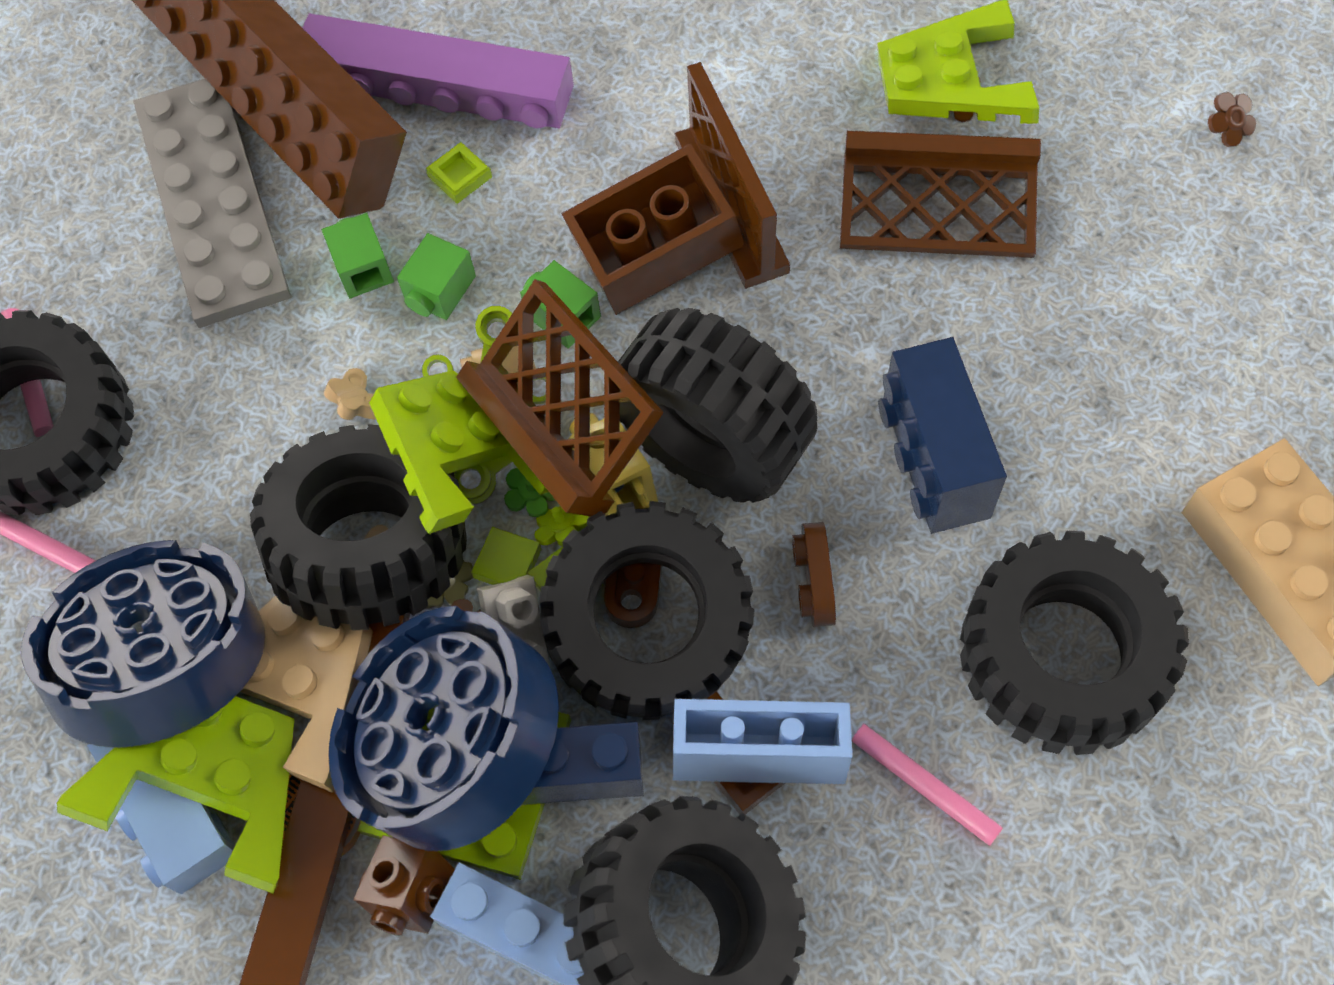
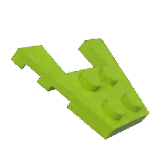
M999 0L878 42L877 55L888 114L949 118L950 111L976 112L977 119L980 121L996 122L997 114L1020 115V123L1023 124L1039 123L1040 107L1032 81L981 87L970 44L1014 38V19L1008 0Z
M454 370L379 387L369 402L391 454L400 455L407 470V474L403 479L410 496L418 495L424 509L419 518L429 534L464 522L474 508L447 475L449 473L507 456L540 495L549 492L456 378L458 373Z
M235 696L217 713L180 734L140 746L114 747L60 796L56 803L57 813L108 832L135 781H143L246 820L247 823L225 866L224 876L274 894L279 879L289 772L283 766L292 750L294 718Z

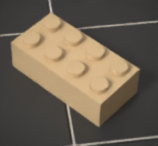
M1283 438L1198 487L1181 513L1315 684L1320 686L1334 677V496L1289 442Z

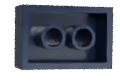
M954 337L893 351L889 371L887 374H883L885 392L884 397L878 400V407L884 427H893L898 442L894 444V453L901 473L909 472L914 488L910 490V498L916 517L918 519H926L931 534L991 519L1007 474Z

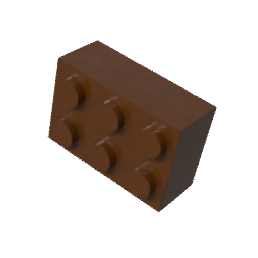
M691 143L561 213L575 243L615 315L745 246L735 213Z

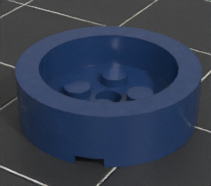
M162 540L135 545L111 553L71 575L52 591L56 600L44 612L42 617L34 615L31 617L21 644V659L24 670L58 727L74 739L87 744L102 747H131L154 743L180 734L205 721L226 706L244 688L258 667L265 646V628L241 569L227 553L203 543L200 549L180 548L177 540ZM146 620L141 624L143 631L138 633L136 628H130L137 622Z
M457 606L436 608L421 613L398 626L366 656L352 676L359 683L350 698L346 710L340 708L336 710L329 741V769L332 784L341 803L353 816L418 849L446 851L460 848L476 842L502 825L522 805L538 782L552 751L558 725L559 702L555 679L547 662L535 648L482 611L480 613L463 611ZM435 707L433 717L427 724L430 730L425 731L422 728L427 721L428 711Z

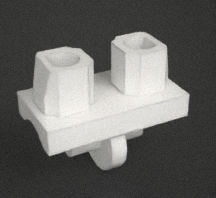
M525 575L505 583L477 588L481 611L491 616L535 648L550 667L540 622L541 615L534 578Z

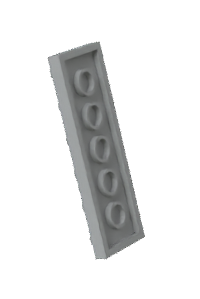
M205 78L133 100L191 313L198 328L292 298L233 107Z

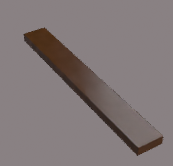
M408 612L399 616V623L384 627L383 622L369 624L373 634L368 654L390 632L408 621L411 613ZM304 780L300 782L282 842L277 888L274 894L269 892L266 894L239 985L306 984L352 819V814L343 806L335 789L333 792H330Z

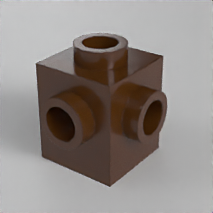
M382 835L370 864L361 877L360 886L353 900L372 915L370 923L381 931L401 936L405 929L428 934L434 922L430 916L455 868L437 851L418 849L394 837Z

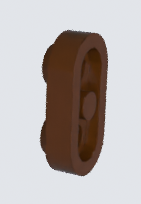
M824 522L802 523L801 534L792 535L795 567L805 566L807 582L805 585H798L801 617H811L813 627L832 626L836 624V607Z
M651 563L628 565L613 572L606 579L604 590L605 608L608 616L614 623L625 628H637L647 624L654 617L658 608L662 573L661 565ZM628 595L638 596L642 601L636 609H626L621 602Z

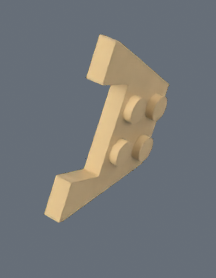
M275 595L259 610L265 628V646L258 667L240 692L311 719L283 768L294 777L333 792L334 787L329 769V741L332 724L337 708L346 710L350 698L359 683L352 676L368 655L373 631L370 627L369 630H351L349 624H340L339 629L319 625L316 616L311 621L305 620L293 613L291 606L282 604Z

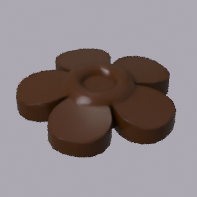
M1223 92L1215 97L1214 107L1218 112L1209 116V130L1212 133L1222 132L1221 141L1226 147L1237 146L1241 143L1242 136L1252 135L1255 131V118L1252 115H1246L1252 109V101L1244 93L1234 97L1230 92Z

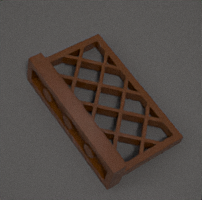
M698 62L687 66L690 128L675 132V143L678 150L690 143L693 145L736 215L745 246L730 253L729 256L742 284L747 289L789 274L790 262L776 236L777 213L702 63Z
M847 130L843 164L840 249L1034 258L1036 254L1038 162L1041 157V139ZM854 171L874 172L884 183L866 197L853 184ZM908 174H921L932 186L914 199L898 182ZM956 176H969L980 188L963 201L946 184ZM1004 178L1025 179V194L1013 204L995 187ZM890 189L907 205L906 208L891 220L873 204ZM937 192L956 208L939 223L921 206ZM985 194L1004 210L988 225L970 208ZM852 197L859 203V204H858L855 208H853V209H852ZM1024 204H1025V216L1018 210V209H1020ZM865 210L882 226L871 237L850 236L851 222ZM913 212L931 229L920 239L907 238L897 228ZM960 215H963L979 231L969 241H956L945 230ZM1011 217L1024 230V244L1005 243L994 230ZM889 233L893 238L885 236ZM938 236L941 240H933V238ZM984 238H986L989 242H981V241H982Z
M536 279L532 282L481 363L466 361L456 376L562 509L569 514L593 516L602 511L606 515L615 502L607 492L664 413L546 282ZM541 303L546 306V329L533 332L534 314ZM572 335L575 338V362L561 364V337ZM546 340V367L533 369V343ZM514 346H518V372L509 374L502 366V363ZM601 367L604 371V395L590 397V369ZM575 372V400L561 402V374ZM546 377V405L536 406L533 402V379ZM631 401L640 413L627 431L620 432V403ZM604 405V434L590 436V407ZM574 410V439L565 440L561 436V412ZM604 444V465L595 476L590 470V446Z

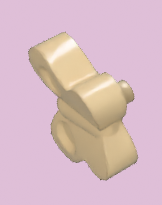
M352 368L345 373L342 379L331 378L328 381L324 390V396L338 405L337 413L341 418L352 420L355 416L376 420L369 404L374 394H370L365 390L367 376L364 371Z

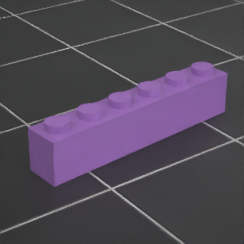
M308 13L303 25V29L370 96L392 99L401 105L416 103L433 106L446 113L461 111L478 114L492 121L507 119L523 122L532 128L547 126L560 129L574 87L570 57L312 13Z

